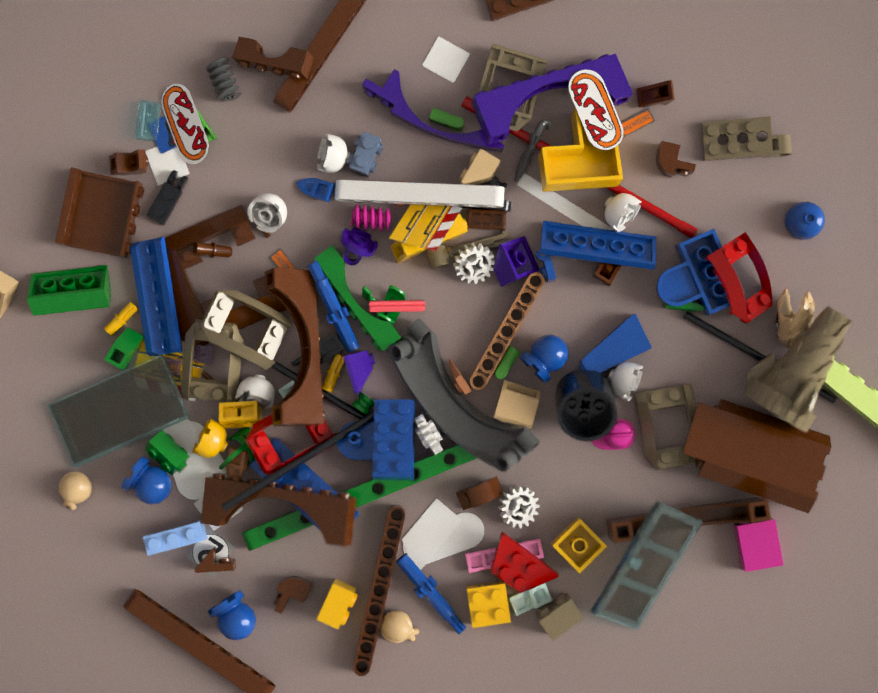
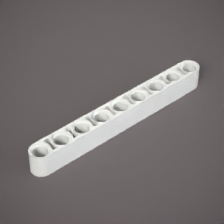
M336 180L334 200L343 202L503 208L505 188L485 185Z

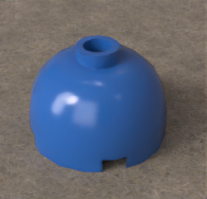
M799 202L786 212L784 219L785 228L796 239H811L817 236L823 229L825 223L824 213L815 203Z

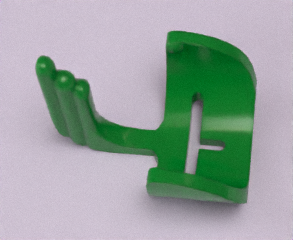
M390 285L384 301H390L391 298L393 300H405L406 296L402 290ZM366 286L363 287L362 297L368 302L379 301L371 296L372 291ZM378 312L376 316L395 323L400 312H387V315H384L385 312Z
M243 427L228 438L230 441H238L241 447L220 464V470L244 450L250 456L249 464L255 460L245 441L251 428Z

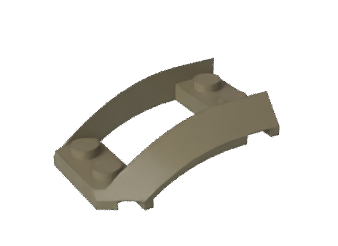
M492 43L479 92L489 91L496 66L530 76H542L547 60ZM537 95L524 102L522 112L516 111L510 122V130L518 131L531 119Z
M236 290L216 291L199 325L202 332L206 334L209 343L220 346L260 366L263 370H267L275 363L273 359L288 327L292 328L290 318ZM235 301L269 318L255 350L220 334Z
M196 319L185 335L181 395L187 401L190 398L227 403L238 402L239 398L236 399L235 396L240 384L242 357L231 352L228 381L192 377L195 340L208 341L206 334L202 332L199 326L202 320ZM225 322L220 334L243 344L244 338L241 337L236 324Z
M683 383L681 386L651 391L643 390L634 394L641 425L644 454L657 470H664L696 464L697 458L683 454L685 445L656 450L650 411L685 406L690 428L696 410L691 385Z

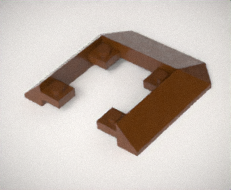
M242 205L165 237L180 339L184 342L186 332L196 319H203L212 300L210 299L200 304L186 272V269L203 262L199 254L193 253L194 243L206 242L231 231L238 247L255 240L256 238ZM265 276L253 281L259 298L256 300L279 313L287 310L277 298L265 290ZM242 305L230 310L225 322L235 323L238 329L241 330L268 317ZM195 340L194 346L202 347L209 344V342Z

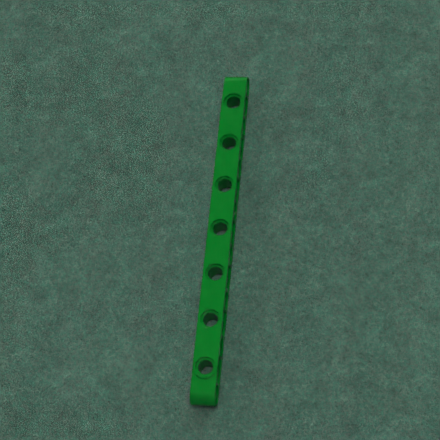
M457 444L436 455L433 454L414 462V468L419 471V476L414 478V480L372 479L342 492L350 493L351 497H357V508L477 459V457ZM448 453L453 454L455 457L454 462L451 464H447L444 461V456ZM381 483L383 491L376 493L373 490V484ZM296 510L243 532L242 536L248 551H251L313 526V524L305 522L302 519V514ZM267 527L275 529V536H269L266 533Z

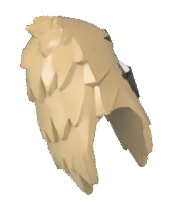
M784 289L777 302L778 312L775 324L778 327L777 339L787 349L795 344L804 330L808 331L813 323L815 303L809 291L803 296L797 314H794L791 309L788 289Z

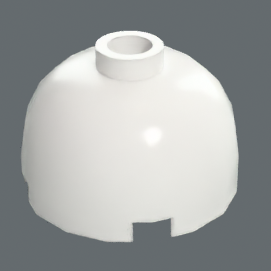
M325 133L326 138H322L317 158L321 159V164H317L318 171L327 173L338 172L345 163H348L350 152L347 151V145L343 139Z
M264 193L254 198L248 206L247 213L251 223L254 221L258 225L256 228L266 233H273L284 224L287 218V207L279 196L272 193Z
M620 193L614 197H609L605 203L606 208L604 211V217L608 225L617 232L626 228L624 224L628 220L631 223L641 208V205H639L641 201L627 193Z
M623 362L616 369H612L608 379L611 380L610 385L613 393L624 400L630 401L633 396H630L631 392H636L643 373L639 370L643 366L633 362Z
M256 374L254 377L243 379L239 384L235 398H240L239 402L258 401L260 405H265V409L273 406L275 390L273 385L266 380L265 376Z

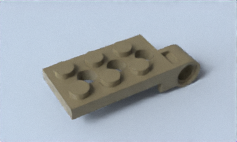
M771 116L702 122L705 161L761 156L762 158L782 157L792 154L791 136L789 134L772 135ZM741 133L747 135L748 141L746 143H739L737 135ZM757 133H766L767 140L764 142L758 141L756 138ZM720 135L727 136L728 143L726 145L718 143L717 138Z

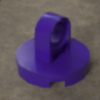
M345 228L340 236V242L346 248L343 257L345 263L353 266L360 262L362 256H373L378 248V242L376 240L373 242L371 240L372 236L361 229L352 228L349 231L348 228ZM349 252H352L356 254L358 257L356 259H350L347 256V254Z

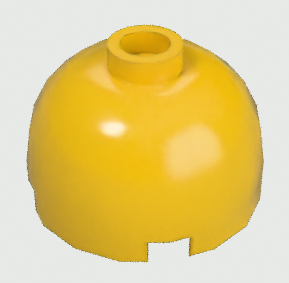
M210 418L199 434V444L195 443L192 453L204 458H211L220 451L224 452L228 445V442L225 441L227 437L226 429L219 422Z

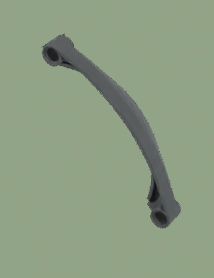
M421 319L415 320L409 326V333L403 335L400 341L389 346L388 354L420 407L449 438L473 456L499 471L505 472L534 450L540 443L525 425L508 424L495 420L475 408L457 391L444 367L437 337Z

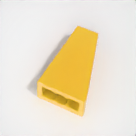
M458 214L440 245L458 238L468 231L467 222L461 217V214ZM395 241L390 246L397 264L428 250Z

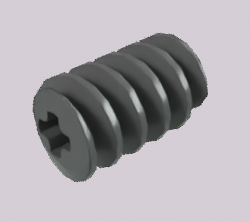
M227 57L213 61L206 68L207 72L210 73V79L213 80L212 85L216 87L215 93L218 94L217 98L219 101L234 100L242 94L240 92L235 93L239 86L232 85L237 80L235 78L230 79L234 72H227L231 68L230 64H224L228 61Z

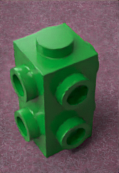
M161 430L148 441L145 447L148 456L155 459L165 472L172 476L177 471L181 473L188 464L186 462L190 456L184 448L179 447L174 442L171 435Z

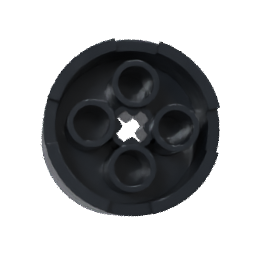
M577 369L569 372L559 381L555 393V402L561 429L569 437L579 441H594L608 434L617 418L616 404L608 379L595 370L579 371Z

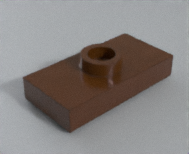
M468 209L467 229L505 231L506 211Z

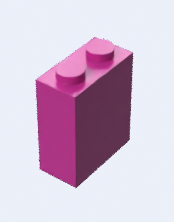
M771 518L768 521L733 524L741 570L749 572L784 565L775 519Z

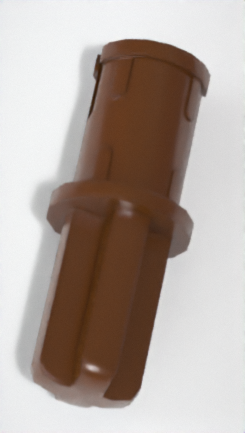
M195 242L193 253L208 255L211 258L215 256L230 257L232 255V248L230 246L216 245L213 242L211 244Z

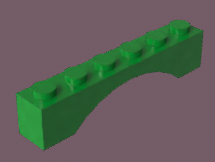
M333 245L314 258L315 261L318 260L322 271L328 277L327 279L332 289L336 288L339 294L337 297L343 305L347 303L351 308L348 312L354 320L358 318L361 321L362 325H360V328L366 335L370 334L374 340L371 343L377 351L381 349L384 352L390 345L401 339V336L390 322L370 315L356 303L346 282L345 261Z

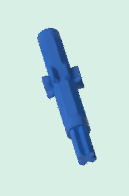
M318 260L312 262L307 266L329 313L325 317L329 324H334L347 352L354 351L360 346L346 318L349 312L346 306H340Z
M407 553L399 557L396 563L416 586L414 589L416 595L420 599L424 596L445 621L447 620L457 634H461L466 629V626L456 616L450 604L435 588L437 585L435 579L432 576L427 578Z

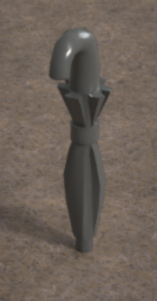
M548 119L541 120L534 132H530V143L520 158L515 181L519 182L528 168L536 147L535 145L542 139L541 133L544 127L547 126L546 130L551 131L552 123Z

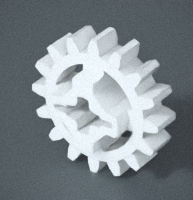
M472 243L470 248L465 245L464 251L458 250L460 256L454 257L456 262L453 265L457 276L462 281L466 279L467 283L474 280L475 284H477L478 279L484 282L485 276H491L489 271H494L495 259L493 258L492 251L489 250L488 246L483 247L482 243H479L477 247Z
M423 414L414 418L418 425L415 431L425 448L431 447L435 455L443 451L439 442L443 438L433 421L427 422Z
M517 485L515 489L510 487V493L504 492L505 498L499 499L502 502V505L498 506V509L502 510L499 516L504 518L503 522L513 528L515 526L522 528V524L529 526L528 521L534 522L533 515L539 514L535 511L536 508L540 507V505L535 503L539 499L534 496V491L529 490L525 486L522 488Z

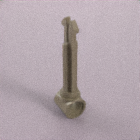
M505 230L502 231L501 235L456 247L446 248L445 245L439 246L437 251L427 250L431 268L435 269L449 265L450 261L455 259V256H460L458 250H465V245L470 248L472 243L476 247L479 243H482L483 247L488 246L489 249L499 247L500 244L511 240L495 243L494 241L504 239L511 235V233Z

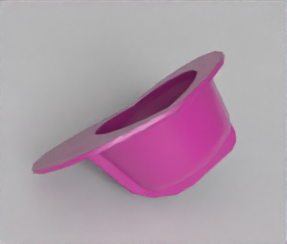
M616 419L613 428L608 434L592 442L599 449H626L635 441L636 430L628 420Z

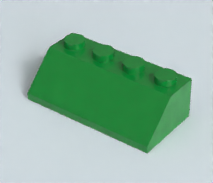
M108 265L31 274L27 301L33 316L110 307L111 287Z

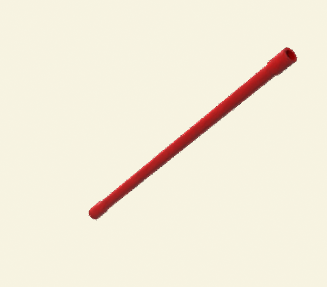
M466 96L461 106L475 114L471 104L473 99ZM509 129L510 134L528 144L530 143V133L523 129L518 131ZM542 140L535 145V148L541 150L542 147H552ZM620 185L618 187H605L615 194L627 193L635 196L641 201L639 203L641 209L671 225L690 238H693L698 230L696 227L674 217Z

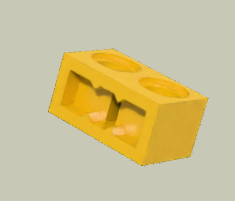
M258 401L219 403V423L225 429L253 427V424L262 420V407Z

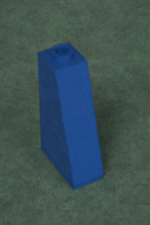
M636 313L624 320L579 361L581 364L578 366L579 369L595 370L601 373L651 349L652 347Z

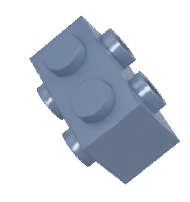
M363 132L361 136L358 135L355 142L357 149L355 154L351 153L348 160L349 168L352 172L368 178L370 173H374L377 165L375 159L377 155L380 156L384 146L381 144V138Z

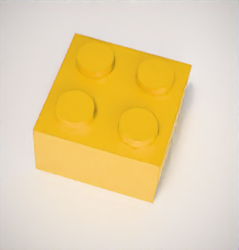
M578 516L551 542V545L579 574L607 547Z
M335 579L317 620L336 629H339L340 624L344 626L350 613L347 609L348 607H353L358 596L355 593L356 587Z
M504 581L466 586L472 628L511 622Z

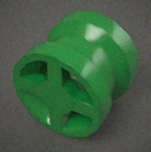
M360 392L358 400L354 401L352 405L368 415L369 409L375 405V401Z

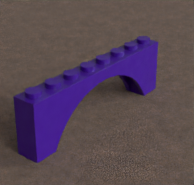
M604 54L598 59H588L579 65L574 66V64H571L562 70H551L542 76L534 75L525 81L517 80L505 87L500 85L491 91L476 93L471 104L487 144L490 145L506 140L511 119L525 101L547 90L569 88L571 77L581 70H592L602 77L614 106L627 103L633 93L617 55Z

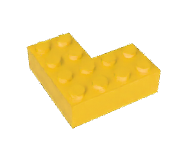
M575 108L570 117L574 145L542 147L538 154L542 191L618 187L623 180L618 145L609 150H602L592 145Z

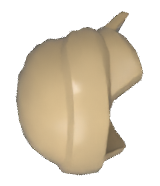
M75 471L65 474L59 482V493L64 500L62 505L64 507L69 506L72 511L77 508L76 504L85 501L91 495V482L81 472Z
M394 610L388 612L381 620V634L390 643H400L406 639L413 642L416 639L415 635L419 634V629L417 627L413 628L410 617L403 611Z

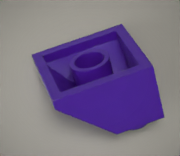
M525 236L499 245L494 272L501 287L540 271Z
M368 350L343 356L355 394L362 391L373 370L372 365L375 364L373 354H369Z

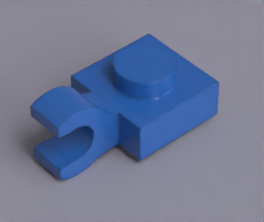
M536 250V258L543 262V267H541L543 278H547V282L555 281L556 275L550 255L543 257L539 254V250Z

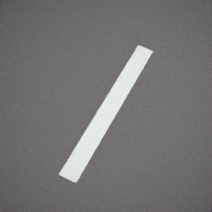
M525 173L516 184L581 226L615 231L556 192H543L542 184Z

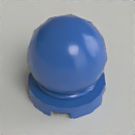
M549 334L536 339L531 346V353L524 351L519 358L527 367L532 366L536 370L534 374L543 383H546L551 379L549 372H556L565 365L569 351L563 339Z
M141 457L131 469L134 473L130 479H124L121 488L127 492L131 489L134 490L135 496L149 505L159 504L171 492V478L164 469L157 466L150 467V460L146 457Z
M241 590L222 600V603L213 606L207 611L211 618L214 616L218 617L217 625L220 632L226 638L235 641L247 638L253 632L256 623L254 610L241 600L244 597Z

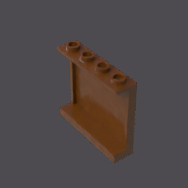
M71 167L55 243L127 258L128 254L131 253V237L136 232V224L134 223L135 218L140 213V206L138 204L140 198L144 195L143 184L139 181L134 182L90 173Z

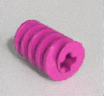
M356 204L352 212L351 228L354 223H356L357 229H360L363 224L365 230L371 225L373 231L379 226L381 232L386 227L389 233L391 222L389 208H386L385 212L382 213L381 207L375 212L374 206H371L370 210L367 211L366 205L360 210L359 205Z

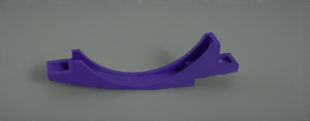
M395 69L383 88L368 79H365L362 84L366 95L371 98L377 97L381 100L380 103L387 108L393 107L391 110L392 116L420 131L452 143L496 152L504 150L505 145L500 142L488 145L482 129L470 133L455 134L439 131L422 122L407 105L400 86L399 71Z

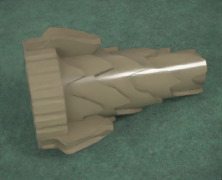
M827 306L819 313L808 331L804 330L797 342L788 349L782 358L776 362L775 355L770 353L768 357L761 360L748 372L747 379L749 383L744 390V394L807 433L817 417L812 412L816 405L818 393L825 383L829 369L834 363L832 359L844 341L843 336L853 321Z

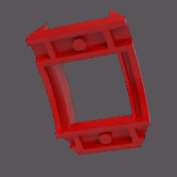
M746 232L705 258L707 261L710 260L716 269L714 272L720 280L730 304V315H736L741 318L739 319L746 324L773 306L771 284L766 266ZM746 254L749 255L756 268L762 288L747 300H745L739 278L731 265Z
M270 414L253 424L245 441L263 473L272 474L335 434L332 433L325 419L324 424L305 426L315 445L282 463L264 432V429L273 425V415Z

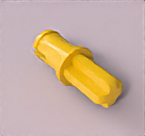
M129 302L118 314H115V317L104 327V330L111 336H114L123 325H127V321L138 311L137 306Z
M335 355L330 369L326 371L328 373L323 382L322 389L332 392L338 377H341L339 374L345 363L342 355Z

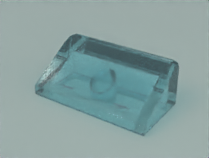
M146 100L139 101L135 139L157 141L161 103Z

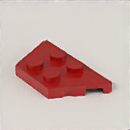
M504 532L500 533V541L498 547H496L495 559L492 561L491 573L519 593L549 582L559 576L557 571Z

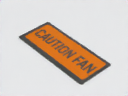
M649 108L621 122L624 137L655 121Z
M281 248L269 257L276 268L297 269Z

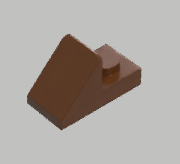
M672 80L636 89L639 108L657 104L668 105L674 100Z
M601 262L592 276L610 287L621 265Z
M214 546L195 568V573L234 571L236 560H231V557H221L217 561L216 546Z

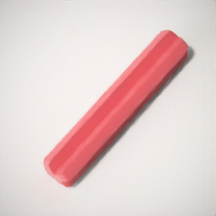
M369 301L368 309L369 312H419L425 310V301Z

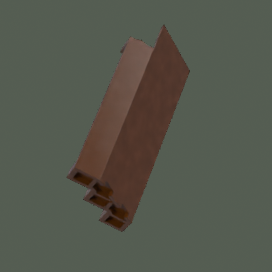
M721 399L719 404L714 405V407L698 402L683 454L698 459L696 467H698V476L809 513L818 497L819 492L816 489L818 482L823 479L826 468L823 464L826 455H829L831 450V439L829 435L811 429L806 433L785 420Z

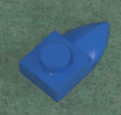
M305 178L296 182L298 188L304 194L329 203L335 187L333 183L317 178Z

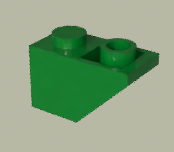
M127 327L113 343L104 360L119 369L126 370L142 343L144 336Z

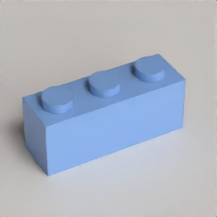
M200 520L148 534L143 537L147 555L149 556L201 542L208 537L205 525L201 524Z

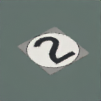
M206 528L208 538L197 542L187 556V559L198 566L216 546V559L219 561L221 557H229L235 546ZM207 572V573H209L210 575H212L213 577H215L218 572Z

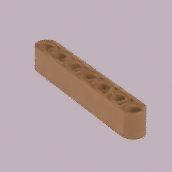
M540 273L530 274L470 377L469 384L473 389H483L490 380L544 285V278ZM532 277H537L540 280L538 287H533L530 284ZM523 293H526L531 297V300L528 304H525L520 300V297ZM513 310L520 311L521 318L519 320L512 319L511 312ZM505 326L510 327L512 330V334L509 337H505L501 333L502 328ZM494 343L501 344V353L496 354L492 351ZM487 359L493 363L492 369L488 371L482 367L483 361ZM480 376L483 378V385L481 387L473 385L474 377Z

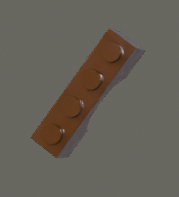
M240 36L232 56L241 68L248 69L251 67L262 73L266 71L272 72L277 76L288 75L295 80H300V78L308 79L314 57L309 51L290 47L280 57H265L263 47L257 40Z

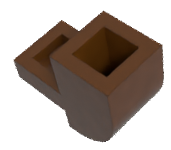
M661 141L656 155V164L660 172L670 178L674 175L675 171L681 176L691 175L695 171L696 164L677 160L681 145Z
M138 149L132 153L116 152L109 156L110 175H136L147 172L148 157L145 150Z
M496 476L456 492L462 509L466 510L490 502L502 496L504 492Z
M291 576L284 579L276 588L282 595H277L274 601V605H276L274 611L282 614L290 597L304 603L313 582L299 576Z

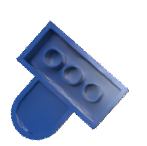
M715 229L675 246L682 264L666 270L658 278L656 291L662 302L669 306L677 307L698 299L699 303L704 306L703 312L705 316L730 306L726 292L714 272L716 269L710 260L707 261L705 259L722 247Z
M375 400L374 421L369 422L355 432H351L347 437L337 442L340 452L350 460L373 461L372 477L375 480H414V418L416 408L414 400ZM350 422L346 424L340 431H342L343 429L347 428L355 422Z

